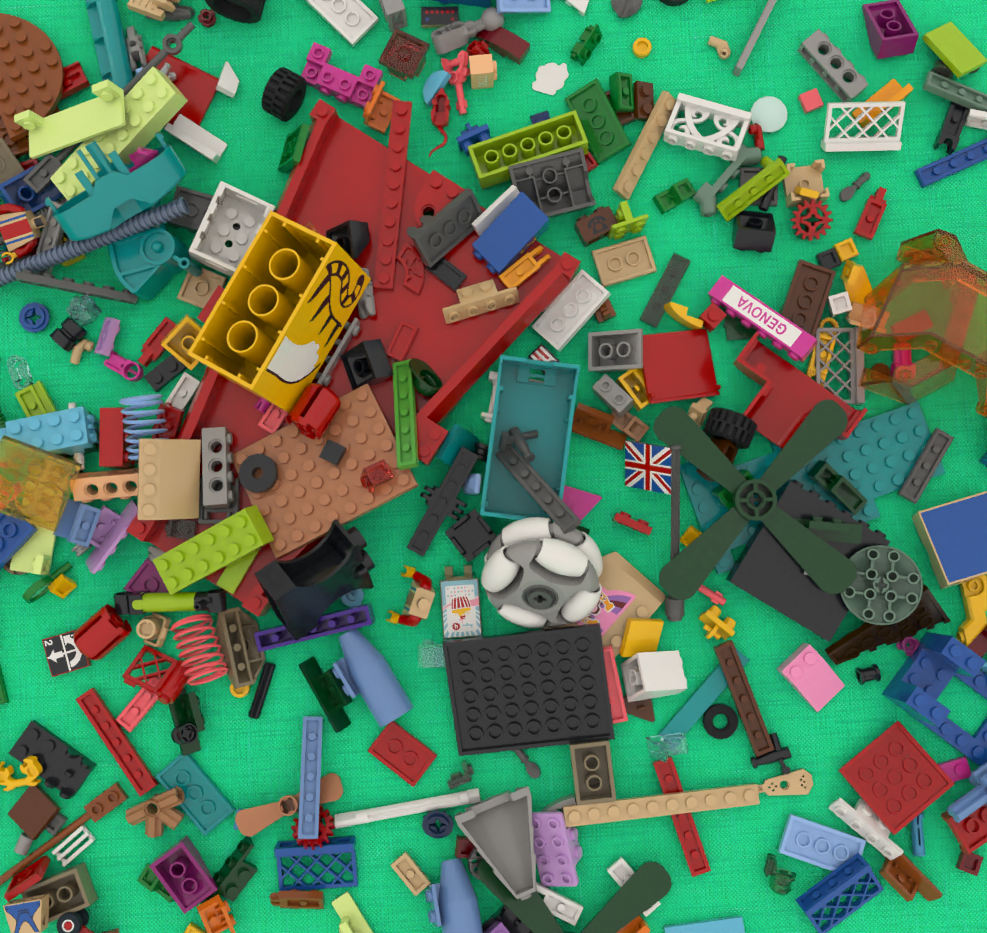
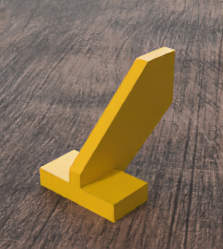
M846 260L840 278L843 280L845 292H848L850 302L854 301L880 309L864 266L856 264L854 261Z

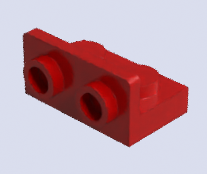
M169 402L160 404L157 410L163 409L165 412L157 414V419H166L167 421L154 424L152 429L166 428L168 431L153 434L152 439L166 437L177 439L185 411L173 407L172 403Z

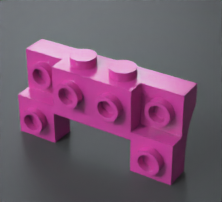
M314 42L307 55L306 66L301 74L306 80V85L319 90L325 96L331 95L336 97L341 103L346 104L348 102L364 109L367 101L371 102L372 91L375 85H380L383 72L365 64L358 77L328 64L332 56L331 49Z

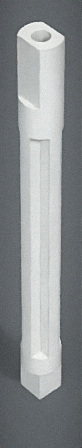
M479 788L335 814V827L338 829L427 812L429 810L481 802Z

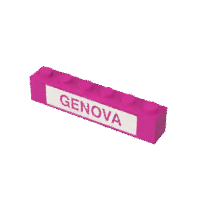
M723 275L708 292L711 303L713 302L718 307L721 306L726 309L725 312L730 317L735 318L736 316L741 320L740 323L746 328L750 329L752 327L759 333L758 336L762 339L768 338L771 340L772 345L778 350L784 349L787 351V355L794 361L800 360L804 362L817 345L815 337Z

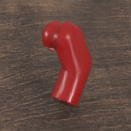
M757 123L749 125L748 133L753 135L755 147H759L761 151L765 150L761 126Z

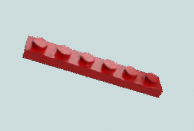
M91 688L75 699L139 796L141 797L158 785V782L96 689Z
M671 756L652 762L663 794L683 792ZM692 814L671 815L691 876L695 877L711 871Z

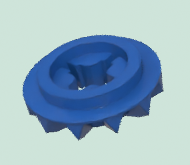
M36 302L25 305L19 314L21 326L33 333L44 331V328L49 325V318H51L48 309ZM35 313L36 315L41 317L36 320V323L33 320L28 319L34 317Z

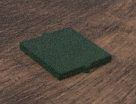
M727 314L724 318L725 324L723 327L726 331L727 341L751 339L757 332L752 327L748 329L740 323L741 320L736 316L732 318Z

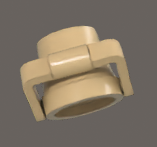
M153 612L152 615L144 617L137 624L136 632L139 637L144 639V643L154 647H162L171 619Z

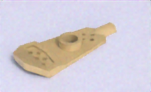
M802 768L789 774L765 779L762 785H758V793L765 792L768 796L808 795L813 786L812 775ZM782 781L787 782V786L785 788H782L780 786V783Z

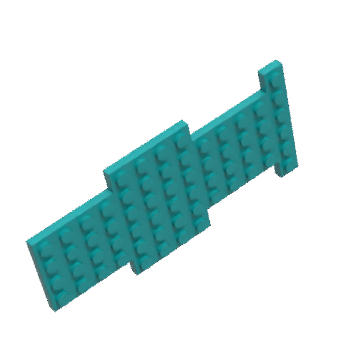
M917 401L859 422L847 439L844 441L835 439L788 481L792 482L794 479L803 484L802 488L806 491L813 490L820 495L819 499L824 502L827 499L836 504L835 508L839 511H848L807 475L819 460L827 462L868 500L860 511L853 515L852 519L857 522L859 519L867 522L881 517L874 498L901 488L931 436L919 402ZM769 441L773 453L736 465L735 468L738 471L741 469L748 470L754 479H760L782 449ZM687 462L680 465V475L700 530L703 533L729 509L719 503L721 501L711 492L720 484L706 481L696 472L698 468L692 463ZM942 462L939 463L931 478L945 473ZM749 520L714 567L717 574L732 570L735 563L730 549L747 544L761 522L760 520Z

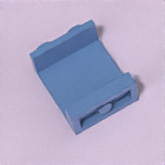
M66 498L53 535L67 538L68 542L89 547L101 509Z

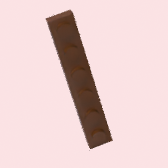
M729 640L714 646V652L754 755L758 757L775 750L733 641Z

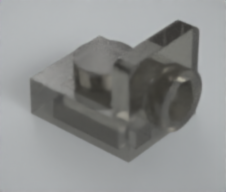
M171 519L165 525L166 537L189 540L196 535L198 521Z
M463 760L461 764L464 773L458 771L450 775L451 778L447 781L450 790L472 781V775L475 773L471 763L467 764L466 760Z

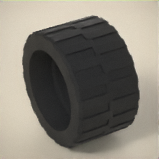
M205 0V2L213 11L225 18L236 22L252 24L261 20L266 0Z

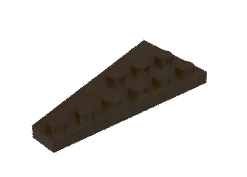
M924 584L921 600L916 609L907 618L890 625H875L865 622L826 648L825 651L832 661L838 665L858 657L861 652L866 650L870 652L875 651L879 645L886 644L888 646L906 637H912L916 635L917 631L924 628L930 630L935 628L934 625L943 622L946 624L951 621Z

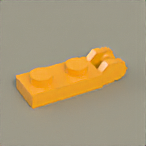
M541 245L530 253L525 254L499 275V279L507 289L520 286L552 258L547 254L536 262L534 257L539 255L544 249Z

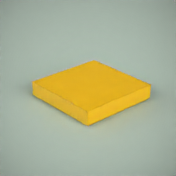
M628 618L619 654L622 657H632L637 653L656 652L664 621L661 619Z

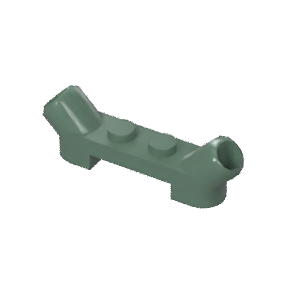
M742 143L736 161H729L731 165L713 186L705 182L692 199L700 205V214L703 217H711L717 213L716 194L718 192L723 193L728 187L727 181L730 178L734 180L740 173V166L758 165L760 163L762 154L759 147L748 148Z

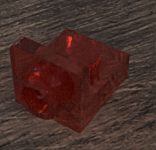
M383 459L363 468L360 481L362 486L372 493L375 491V487L393 479L394 474Z

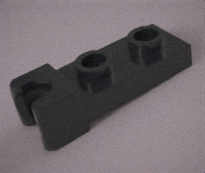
M952 101L950 102L940 132L935 140L934 149H938L944 143L947 145V154H952L955 151L970 110L969 108Z

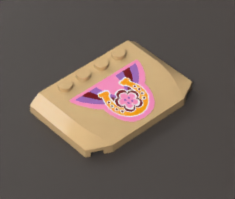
M614 551L602 556L603 571L598 577L602 592L595 609L578 622L556 627H545L544 625L542 630L600 623L603 646L612 645L614 656L616 657L619 654L628 618L649 619L665 600L666 595L619 553Z

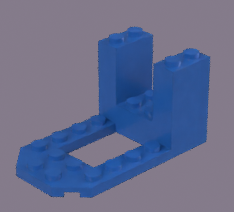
M926 632L919 641L920 644L917 650L906 659L882 695L972 762L981 766L987 762V717L975 734L971 736L947 718L951 711L938 702L937 698L952 677L955 676L987 700V675L980 670L986 660L953 636Z

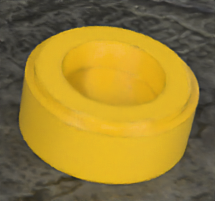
M638 38L632 47L633 54L638 58H646L651 52V42L646 38Z
M231 683L230 692L234 697L242 698L250 692L251 686L248 685L235 689Z

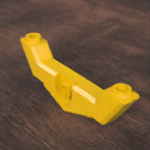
M987 575L978 576L959 584L966 620L958 627L959 632L956 633V637L966 647L987 626L985 612L987 611Z

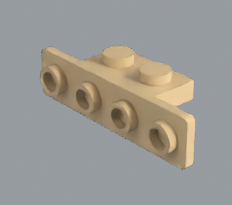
M493 279L457 289L456 292L460 303L443 308L442 311L446 324L519 303L517 287H512L498 292Z

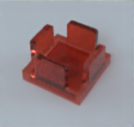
M395 28L379 59V64L387 67L389 74L403 81H406L407 77L413 80L414 76L419 77L426 63V53L430 46L428 43Z

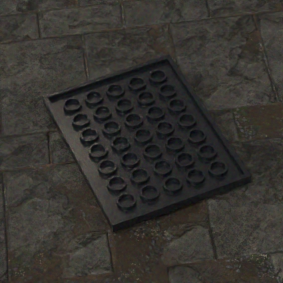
M600 623L443 641L442 645L459 756L615 739Z

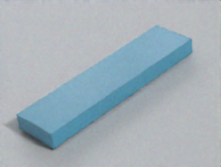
M741 915L664 926V933H745L743 917Z

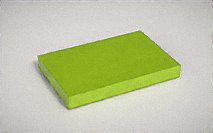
M952 22L926 33L922 38L958 78L984 66L987 62V59Z

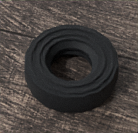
M720 703L714 704L703 714V727L713 738L726 739L735 733L738 726L737 714L729 706ZM717 714H724L728 721L726 727L722 729L716 728L713 725V718Z

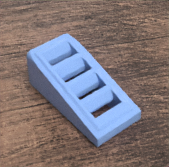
M481 474L468 475L463 484V494L478 495L480 493Z

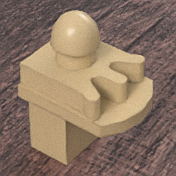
M706 397L701 398L697 403L693 402L688 411V415L699 427L703 425L707 412L713 404Z

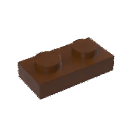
M636 81L633 83L634 120L647 122L654 108L653 83Z

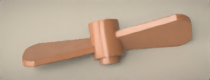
M329 773L320 779L319 804L340 799L343 794L340 777L335 773ZM300 792L296 795H286L279 802L240 810L235 816V822L239 831L244 836H254L281 817L297 813L299 811Z

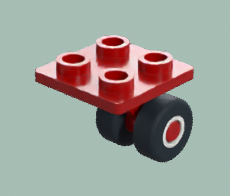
M85 908L76 912L64 913L57 921L58 933H94L86 927L89 921V914ZM119 928L102 933H119Z

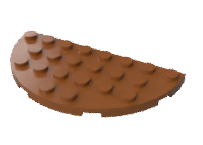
M0 13V115L11 141L14 142L29 135V130L14 122V115L26 110H31L43 118L52 115L63 93L65 75L61 57L54 43L41 29L22 18Z

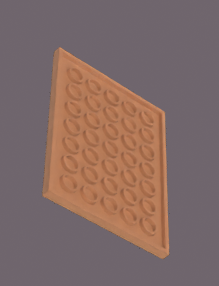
M365 384L339 398L341 407L320 440L317 437L314 440L300 433V430L294 423H291V425L233 454V463L238 474L243 461L254 454H264L272 458L277 464L278 480L269 491L252 493L245 489L252 506L257 505L274 538V541L269 544L276 559L279 560L325 536L335 519L344 526L419 486L410 468L399 470L397 467L396 438L369 384ZM328 439L347 448L338 466L319 457ZM256 470L254 474L256 479L263 475V470Z

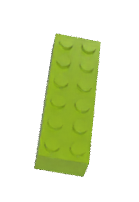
M574 110L468 146V151L482 190L510 180L508 166L583 148L584 155L588 154V140L577 112Z
M257 505L244 508L152 561L167 590L172 595L274 541V538Z

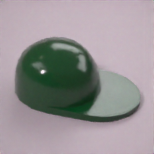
M416 358L409 361V368L415 375L414 386L417 392L427 397L434 396L443 386L439 376L424 361Z

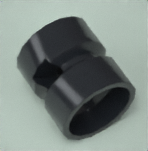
M68 316L61 323L62 328H56L50 337L65 351L70 352L76 345V340H81L88 332Z

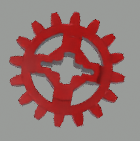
M810 199L809 204L807 200H803V206L797 204L798 210L791 212L795 215L794 218H790V221L794 222L791 229H797L794 233L795 235L801 233L800 239L804 240L807 236L808 241H812L814 236L818 240L820 239L819 234L826 235L825 229H831L828 222L833 221V219L828 218V215L832 211H826L828 205L821 206V200H818L816 204L815 199ZM808 208L806 210V213L803 216H800L802 211ZM816 208H818L822 212L823 216H820L817 213ZM811 216L812 218L819 219L815 222L804 221V219L811 218ZM799 223L805 226L806 232L800 227ZM820 223H823L822 226L816 231V227Z
M322 806L319 807L318 839H298L299 818L293 819L296 825L291 826L294 832L292 835L294 839H297L296 842L299 846L303 844L304 849H307L309 845L312 850H315L316 845L322 848V842L329 843L327 837L334 836L331 831L335 829V825L332 823L334 818L330 815L329 810L324 811ZM322 818L326 821V826L322 824Z

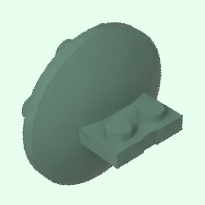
M876 545L861 549L849 558L856 566L857 576L855 581L840 594L846 607L856 617L875 625H890L904 620L916 609L921 600L923 582L919 568L907 554L894 547Z

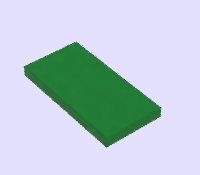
M597 78L565 98L570 110H576L588 140V145L599 165L632 145Z

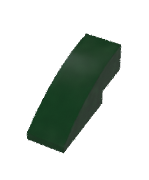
M819 460L807 473L822 490L853 515H856L868 501L844 476L839 475L827 462Z

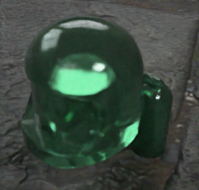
M769 853L764 867L765 876L771 875L769 886L774 893L787 895L791 891L792 881H795L796 874L792 871L778 868L777 860H775L776 856Z

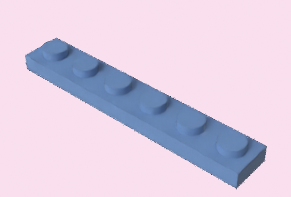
M303 716L298 839H318L323 717Z

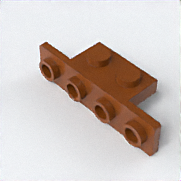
M578 403L573 416L571 432L618 450L623 449L627 437L626 434L610 429L615 416Z
M902 854L893 860L885 857L886 859L879 873L907 902L914 899L917 891L927 901L942 897L943 894L906 855Z

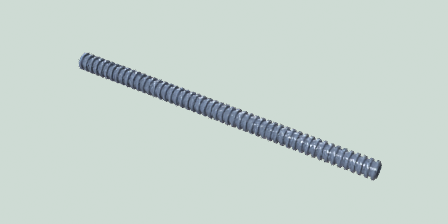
M180 197L178 200L175 199L173 202L170 201L167 204H163L162 207L157 206L152 208L151 211L147 210L145 213L137 214L113 230L82 241L71 240L70 242L55 246L54 249L50 248L43 251V253H38V255L35 254L22 261H17V263L2 267L0 269V287L13 281L15 282L16 271L22 272V269L38 273L49 267L74 259L76 256L79 257L81 254L84 255L92 250H97V248L100 249L103 246L112 244L113 241L123 240L124 237L128 238L135 235V233H140V231L143 232L151 227H156V225H161L162 222L166 223L167 220L171 221L173 218L177 219L178 216L187 215L190 211L189 205L183 197Z

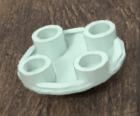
M765 96L759 98L751 108L752 123L759 124L763 132L772 133L783 128L787 120L786 106L775 97Z

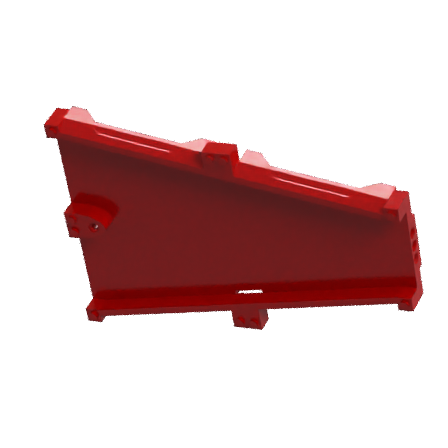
M319 99L309 114L312 123L307 134L300 163L293 167L274 212L312 231L314 230L326 238L327 230L348 220L367 222L370 242L354 261L360 268L369 269L371 282L374 286L388 148L339 118L334 107ZM408 160L406 164L397 255L406 242L418 252L414 242L406 232L408 227H422L420 217L424 216L428 211L433 212V216H435L465 190L435 170L429 174ZM480 206L482 212H484L486 209ZM475 230L443 256V258L467 276L458 289L493 279L498 292L507 289L499 279V275L497 273L493 275L486 268L487 263L483 259L479 261L473 255L472 244L479 238ZM535 241L515 262L539 245L544 249L539 255L534 257L536 262L547 254L552 258L517 287L519 303L446 324L442 309L460 303L457 292H454L425 269L426 265L423 263L425 271L423 288L419 295L402 285L405 270L403 265L396 260L393 290L374 289L373 287L376 314L373 316L368 315L367 318L362 319L359 316L358 304L355 306L347 321L352 323L354 318H357L361 323L359 325L361 329L356 337H352L344 353L363 341L381 339L386 353L400 320H403L419 328L405 360L416 358L424 361L439 376L443 383L442 388L432 397L423 396L415 389L419 461L427 466L430 465L449 434V431L440 426L441 423L452 413L463 398V395L492 366L500 355L569 285L577 274L581 261L565 251L560 256L543 244ZM218 285L197 317L203 323L206 322L224 291V288ZM342 329L338 336L340 340L343 339L347 330ZM333 344L328 355L332 357L337 349V346ZM387 356L388 361H389V364H390L391 369H392V372H393L392 363L399 362V361H396V360H394V359H392V358H390V357ZM340 358L330 375L332 379L327 386L339 398L353 391L343 361ZM323 362L319 369L320 373H323L328 363ZM209 367L205 369V374L177 436V439L201 440L200 477H203L202 428L226 427L229 433H232L233 443L230 444V452L233 454L271 435V433L258 426L264 414L255 409L254 406L260 397L231 382ZM393 376L383 382L370 387L396 438ZM315 378L312 381V383L318 382V380ZM286 420L284 421L280 429L289 425L286 422ZM222 445L216 446L214 453L220 452ZM230 463V471H233L234 475L233 485H235V478H239V474L234 463ZM216 465L214 471L219 472L223 465ZM242 484L240 491V511L244 508L252 506L251 501L247 495V492L245 488L242 486ZM211 512L210 520L227 519V513ZM136 515L126 531L140 541L150 542L166 553L216 524H198V518L138 520ZM325 536L279 560L275 558L270 544L264 545L235 594H229L243 603L242 607L258 617L266 615L271 605L254 573L274 560L286 561L306 554L318 545ZM226 567L207 576L206 579L216 585Z

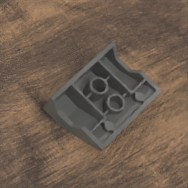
M583 148L508 166L511 185L516 186L519 192L522 191L548 218L592 208L596 205L590 189Z

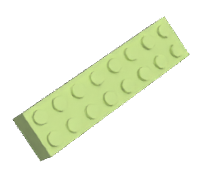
M152 67L124 97L125 126L85 140L50 179L67 200L85 190L75 176V173L82 170L94 186L96 179L77 154V150L80 149L96 173L100 168L85 148L86 145L93 141L97 142L110 163L113 161L108 154L116 151L124 164L129 165L132 161L129 155L136 152L138 146L144 148L188 100L164 73Z

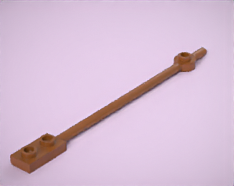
M118 782L85 805L84 808L87 811L85 814L0 876V886L92 818L94 823L128 799L129 797Z

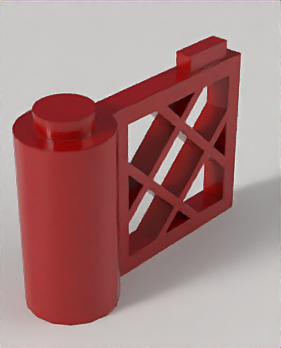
M144 645L122 677L124 678V683L132 687L138 685L158 696L157 699L161 703L168 705V703H174L185 687L187 680L191 676H185L184 672L193 666L183 667L181 666L182 660L178 661ZM148 652L154 655L155 660L143 663L142 658ZM168 662L171 665L168 669L160 671L158 663ZM156 664L158 672L146 675L144 667ZM142 668L143 676L135 678L130 675L133 670ZM159 676L160 681L156 687L147 683V679Z

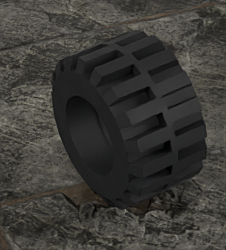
M285 67L276 70L265 86L262 96V109L282 121L287 122L297 113L304 100L307 87L305 78Z
M712 408L703 432L710 438L728 439L738 449H748L757 429V424L738 412L725 408Z

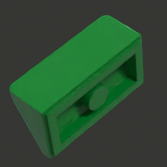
M615 72L609 77L610 103L615 113L633 112L632 74Z

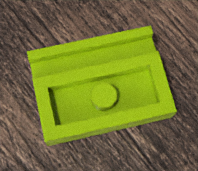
M40 380L15 393L27 417L57 411L44 384Z

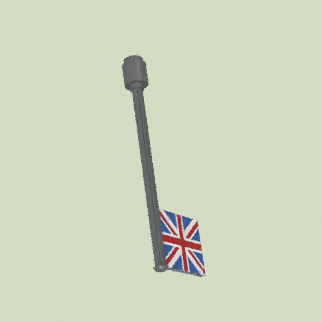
M627 440L625 441V486L671 495V559H673L679 553L680 449L682 447L678 444L668 447ZM669 594L665 596V615L667 620L673 622L682 620L685 600L675 599Z

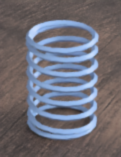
M162 394L121 398L119 400V403L122 405H134L120 411L125 415H133L122 420L123 423L135 424L123 430L125 433L134 434L128 436L125 441L127 443H136L126 448L128 452L135 453L129 455L128 459L138 460L139 449L133 448L139 447V439L134 438L168 431L166 428L132 430L167 421L166 419L133 420L163 414L165 412L163 409L130 411L163 404V400H153L162 398Z

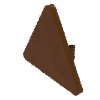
M627 695L623 697L628 714L650 722L655 721L651 699L628 702Z

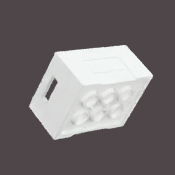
M220 181L190 246V258L232 277L269 212L275 211V206ZM239 224L240 229L234 230L233 225ZM231 241L233 245L226 247L225 242Z

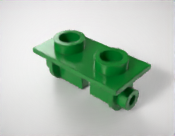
M598 24L586 27L579 38L584 43L577 42L570 52L571 59H579L582 66L591 57L594 48L601 41L602 33Z

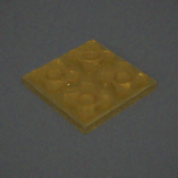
M3 435L0 441V513L56 532L82 464Z

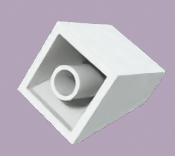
M679 650L637 653L620 664L628 702L679 694L687 689V679L684 676L683 662Z

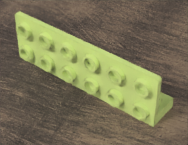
M107 79L92 85V93L98 96L92 100L44 118L31 110L14 115V122L29 130L30 158L36 159L125 126L124 90Z
M54 458V461L49 460V462L30 464L21 512L38 530L12 557L10 570L49 575L56 535H53L61 514L69 461Z

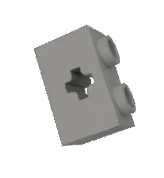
M607 374L592 386L593 393L620 419L634 406L633 399Z

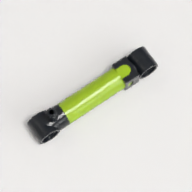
M224 589L177 592L172 595L169 592L150 593V591H124L113 594L115 614L117 615L174 611L218 613L227 610L226 590Z

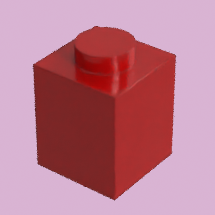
M712 302L698 319L704 321L702 326L711 333L727 314Z

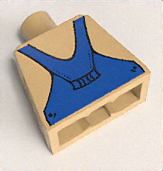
M49 893L14 899L3 905L11 933H41L49 925Z

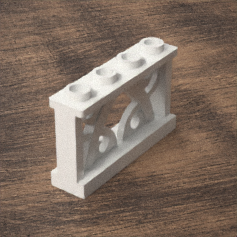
M679 93L664 130L663 140L671 145L683 146L688 150H697L706 155L721 157L727 161H736L749 128L752 113ZM679 111L685 112V118L677 119ZM707 119L713 120L719 132L703 137L697 131L694 124L703 123ZM680 123H686V125H682L678 129L684 130V133L674 130V126ZM736 127L742 128L739 137L733 133ZM727 136L733 138L735 142L734 146H729L722 143L727 142L729 144V138Z

